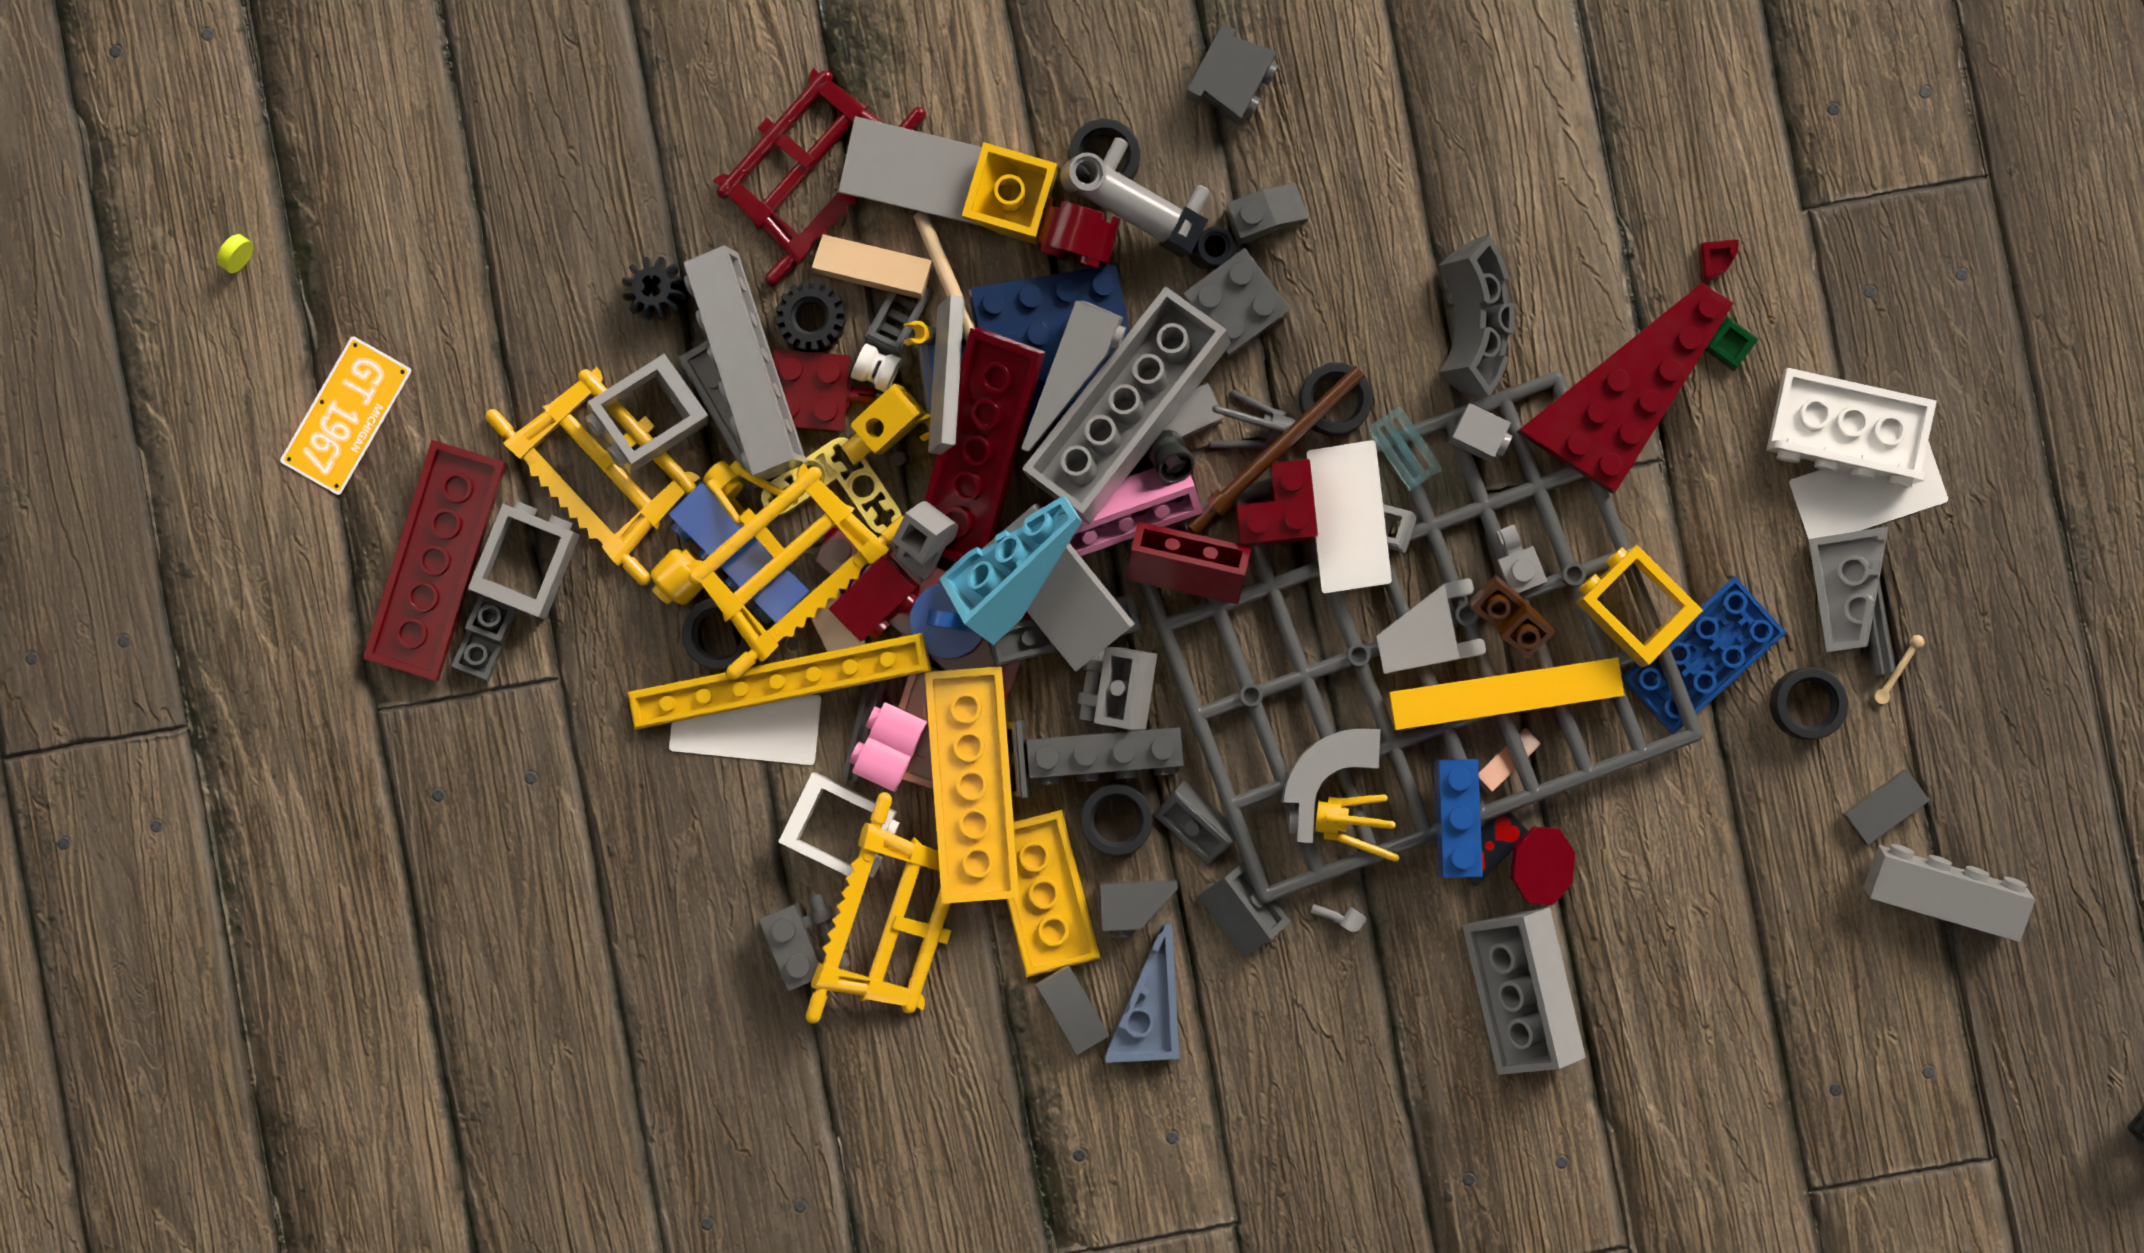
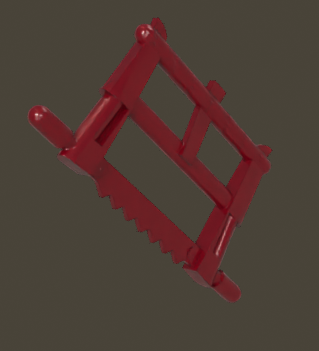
M814 67L809 75L810 84L775 123L766 117L757 127L764 136L729 175L721 174L713 180L714 183L719 185L716 191L717 195L722 199L730 197L754 222L756 230L759 231L762 228L786 254L766 274L765 283L768 286H776L793 268V264L799 266L813 249L812 244L818 238H821L822 234L828 235V227L838 225L837 217L847 214L846 206L856 204L857 202L855 196L837 192L800 235L774 212L851 127L855 116L884 123L867 111L870 105L859 102L833 83V74L829 70H823L819 73ZM821 96L841 115L806 152L786 133L812 103ZM922 107L914 108L899 127L915 131L926 118V110ZM777 145L798 163L767 198L761 202L741 183L771 149Z

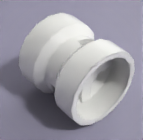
M866 343L856 360L851 378L860 382L869 381L874 383L876 389L885 392L891 387L902 359L892 354L885 356L879 353L877 347Z

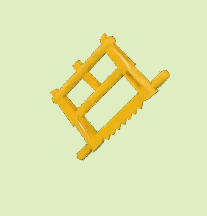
M597 366L592 372L588 369L581 370L578 374L579 381L550 404L542 406L546 411L516 433L512 425L496 409L488 410L485 414L486 421L502 438L506 439L503 444L519 459L524 460L529 465L531 476H539L541 487H549L550 497H558L560 508L568 507L570 518H578L579 528H587L589 539L597 538L603 544L602 548L617 566L622 563L623 568L639 585L647 586L651 582V575L635 557H631L629 554L653 526L658 530L661 521L684 495L688 496L697 487L695 482L701 478L693 472H684L670 455L664 452L653 459V461L665 472L672 482L651 500L626 472L614 463L608 451H605L571 415L591 395L596 397L607 390L602 384L603 376ZM618 400L605 408L627 432L624 438L631 448L636 444L641 447L654 439L649 433L656 426L646 416L639 422L636 421ZM561 426L640 510L616 534L602 522L535 450L557 427Z
M804 462L797 471V479L758 514L755 515L750 508L744 511L738 517L744 526L704 561L694 560L686 565L692 570L688 576L689 582L693 585H703L722 611L724 621L726 622L730 619L751 648V650L745 651L726 669L727 677L733 680L737 679L756 663L755 660L764 661L779 646L778 642L783 637H793L796 627L804 628L807 617L815 618L817 608H826L828 598L836 599L839 588L847 590L850 579L858 580L860 571L865 565L874 563L889 551L890 548L887 544L893 543L892 540L904 516L898 517L881 532L882 535L877 537L851 513L855 508L844 504L820 481L822 476L821 470L815 466L808 469ZM807 491L825 514L784 549L766 526ZM836 525L858 551L766 631L744 604ZM755 536L774 558L737 591L732 593L714 571Z
M887 792L878 795L870 818L872 820L871 824L866 822L862 827L858 842L861 850L858 858L850 864L853 872L845 878L849 885L841 892L844 900L836 906L840 913L832 919L835 927L827 934L830 941L822 948L826 956L823 964H818L811 981V987L816 990L812 993L805 1014V1018L810 1024H815L820 1020L828 997L826 996L827 991L859 995L860 1001L873 1000L902 1005L901 1008L906 1014L915 1012L916 1008L924 1010L925 999L921 992L938 942L947 944L952 931L943 928L951 903L942 904L941 886L929 923L904 917L920 867L924 866L939 871V857L937 850L921 844L915 837L908 841L881 829L882 825L886 822L892 804V797ZM876 853H881L904 860L906 864L869 975L864 976L839 969V964ZM899 931L923 937L907 988L883 981Z

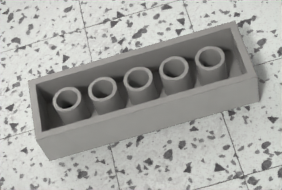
M1165 286L1123 339L1119 349L1112 353L1022 468L1028 479L1055 500L1065 496L1078 516L1090 525L1230 346L1231 341L1227 329Z

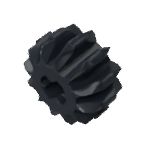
M644 257L642 258L644 269L641 271L634 264L629 266L630 271L635 275L634 279L622 278V284L632 288L622 293V298L625 301H633L629 307L633 314L639 313L643 309L642 318L645 321L651 320L654 311L660 321H665L666 313L664 309L669 308L671 312L677 314L679 309L673 303L674 299L679 301L686 300V294L676 290L685 286L684 277H675L678 274L679 268L675 264L666 268V260L663 257H658L654 267L650 259ZM651 282L658 285L661 293L656 297L647 288Z

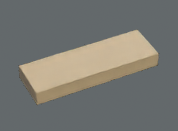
M822 234L812 265V271L814 274L923 299L933 264L932 260Z

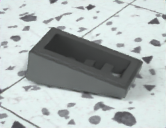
M926 286L923 299H919L917 304L899 296L897 293L889 292L865 335V344L868 343L877 347L879 353L885 356L892 354L901 358L907 347L903 343V339L911 338L914 330L911 327H904L903 330H899L885 322L888 318L904 326L908 322L920 321L933 294V289ZM896 305L911 312L910 317L892 309L893 306ZM880 333H883L897 341L895 342L885 336L880 335Z

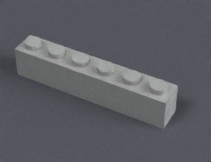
M724 245L683 262L687 275L684 276L685 285L690 295L695 297L699 309L695 313L700 328L706 332L710 343L707 346V353L712 364L718 368L721 381L718 382L719 390L723 399L729 402L733 414L730 417V424L735 435L741 439L744 448L741 457L746 470L755 477L768 480L800 467L803 462L807 464L739 254Z

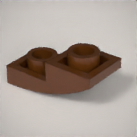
M1497 575L1469 600L1470 608L1497 628L1500 637L1528 659L1555 634V630Z

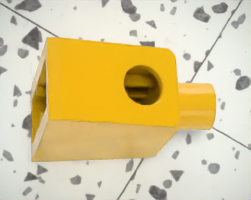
M894 383L850 424L856 434L841 447L856 464L870 451L882 455L918 425L915 424V421L926 415L927 412L904 386ZM881 421L884 430L877 437L874 433V425Z

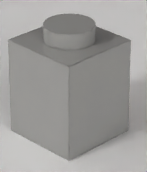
M1469 403L1465 407L1448 443L1491 462L1496 454L1504 455L1512 439V435L1507 433L1511 422Z

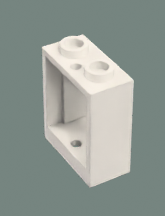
M813 772L778 842L849 876L853 872L850 864L801 841L800 837L823 790H827L870 812H873L876 801ZM889 810L886 822L882 825L881 829L893 834L896 833L900 824L894 820L897 811ZM877 853L869 876L872 878L875 876L883 859Z

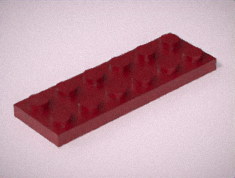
M979 327L970 328L960 365L956 443L943 454L936 455L924 501L930 503L958 524V531L954 541L945 547L941 555L955 562L975 547L982 549L995 537L1046 353L1045 351Z
M431 440L363 659L434 681L440 680L505 473L506 462Z

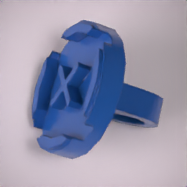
M942 583L927 588L915 600L910 613V629L912 634L924 633L928 654L941 659L959 658L970 653L981 642L982 637L963 623Z

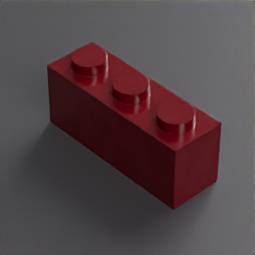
M1138 521L1126 580L1238 605L1251 547Z

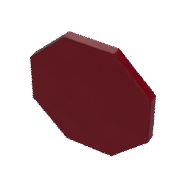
M1533 826L1513 847L1510 879L1526 903L1554 905L1573 883L1575 852L1561 829Z

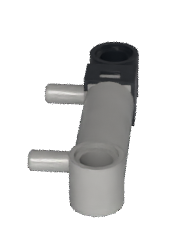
M1115 138L1104 160L1090 152L1081 153L1066 162L1062 167L1060 173L1061 184L1069 194L1083 196L1160 240L1158 245L1179 257L1188 255L1191 262L1197 267L1210 269L1225 263L1232 257L1235 249L1234 240L1226 229L1210 227L1204 230L1209 219L1199 213L1210 193L1209 189L1202 185H1197L1187 205L1179 208L1116 172L1115 170L1128 147L1125 140ZM1078 165L1086 167L1090 172L1091 178L1088 184L1078 180L1076 176ZM1207 238L1214 241L1217 246L1215 258L1209 256L1205 251L1204 244Z

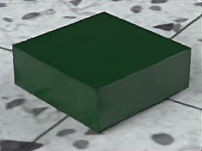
M1726 317L1705 351L1735 371L1758 341V338L1731 318Z

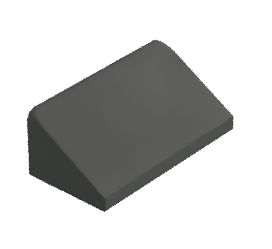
M1026 721L1006 722L1012 798L1031 797V780L1029 778Z
M1185 781L1173 791L1153 814L1156 819L1209 866L1235 839L1228 819Z

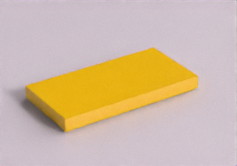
M1062 809L1015 821L1014 831L1019 898L1006 899L1026 978L1061 969L1066 965L1072 966L1099 959L1100 954Z

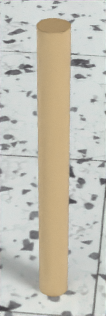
M917 212L913 218L946 296L956 295L963 297L929 215ZM965 301L963 336L967 343L970 328L976 327Z

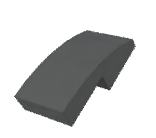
M480 594L465 626L466 634L451 665L452 669L489 683L507 639L516 608Z
M1068 965L1035 984L1076 1056L1109 1037L1097 1012Z

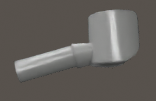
M1313 904L1311 913L1330 919L1351 932L1359 931L1367 920L1363 914L1351 906L1344 916L1316 904Z

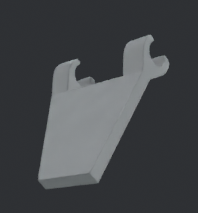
M1467 578L1443 584L1376 636L1384 674L1480 656L1486 652L1483 639L1457 644L1448 599L1471 595L1474 591L1471 579Z

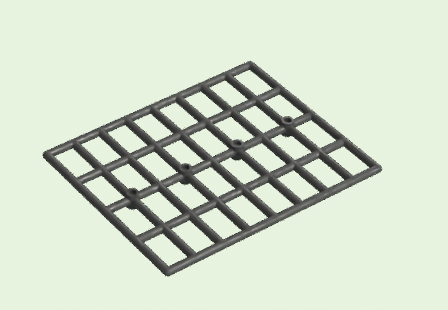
M1555 371L1471 402V404L1488 412L1499 409L1502 418L1511 422L1507 431L1508 434L1512 435L1511 441L1528 483L1488 497L1473 455L1452 445L1474 503L1437 517L1434 515L1407 443L1445 428L1450 439L1468 404L1372 439L1376 442L1377 454L1391 448L1394 451L1421 523L1415 524L1409 543L1427 537L1444 584L1457 581L1459 577L1441 531L1480 517L1496 560L1506 557L1496 533L1501 528L1494 511L1531 497L1535 500L1561 570L1559 573L1546 577L1547 582L1518 593L1529 604L1530 599L1562 587L1569 588L1575 603L1583 595L1579 588L1583 585V581L1586 578L1607 571L1610 567L1605 562L1619 548L1623 547L1626 551L1631 548L1610 493L1587 478L1615 552L1583 564L1575 563L1548 491L1582 479L1585 476L1568 467L1542 477L1528 440L1517 433L1522 428L1513 403L1550 389L1553 390L1555 398L1558 399L1569 390L1561 372ZM1270 478L1250 485L1231 502L1234 514L1237 505H1244L1249 501L1271 494ZM1206 501L1201 503V509H1203L1209 502ZM1193 517L1165 526V528H1179L1180 531L1196 534L1187 524ZM1397 532L1391 533L1390 537L1396 538ZM1134 538L1123 541L1129 558ZM1316 540L1307 541L1314 563L1276 577L1264 547H1251L1250 556L1260 583L1242 589L1238 605L1206 598L1207 603L1168 617L1157 587L1139 583L1257 898L1261 903H1269L1386 859L1366 851H1361L1323 865L1314 840L1313 843L1298 842L1309 871L1269 886L1241 812L1242 809L1274 797L1281 796L1282 798L1284 783L1288 775L1287 768L1261 703L1263 699L1300 686L1319 737L1322 739L1333 734L1334 731L1314 680L1348 667L1355 668L1378 729H1381L1380 736L1382 741H1380L1379 758L1388 755L1417 831L1377 845L1370 827L1353 826L1359 840L1395 854L1437 840L1436 823L1430 824L1402 749L1442 735L1451 760L1467 759L1456 729L1491 717L1487 716L1421 726L1396 735L1369 664L1370 659L1380 656L1377 641L1366 645L1361 643L1342 591L1326 593L1346 644L1347 652L1313 665H1308L1280 591L1320 577ZM1389 557L1392 581L1389 584H1384V587L1398 620L1410 609ZM1632 563L1624 571V574L1650 637L1661 624L1640 570ZM1466 596L1451 598L1455 609L1451 613L1453 627L1462 628L1466 641L1482 639L1476 624L1477 619L1482 618V616L1470 608V603H1468ZM1266 597L1294 672L1256 685L1250 674L1227 611ZM1575 603L1596 661L1619 657L1620 668L1635 663L1624 650L1611 655L1601 628ZM1213 617L1238 682L1240 692L1201 706L1173 631ZM1544 643L1533 654L1539 669L1554 667L1547 646ZM1669 645L1659 654L1657 659L1685 730L1646 744L1624 689L1625 696L1613 697L1612 701L1632 750L1592 765L1570 705L1553 706L1578 770L1538 784L1512 714L1495 715L1524 790L1486 805L1480 794L1481 823L1700 741L1703 738V731ZM1487 650L1483 655L1473 657L1481 678L1496 676ZM1431 665L1416 668L1423 687L1439 685ZM1241 707H1247L1275 781L1235 796L1207 720ZM1343 768L1328 776H1335L1343 798L1358 797L1349 773V769L1352 768ZM1283 803L1288 817L1289 811H1296V803ZM1362 805L1346 806L1349 809V816L1366 817Z

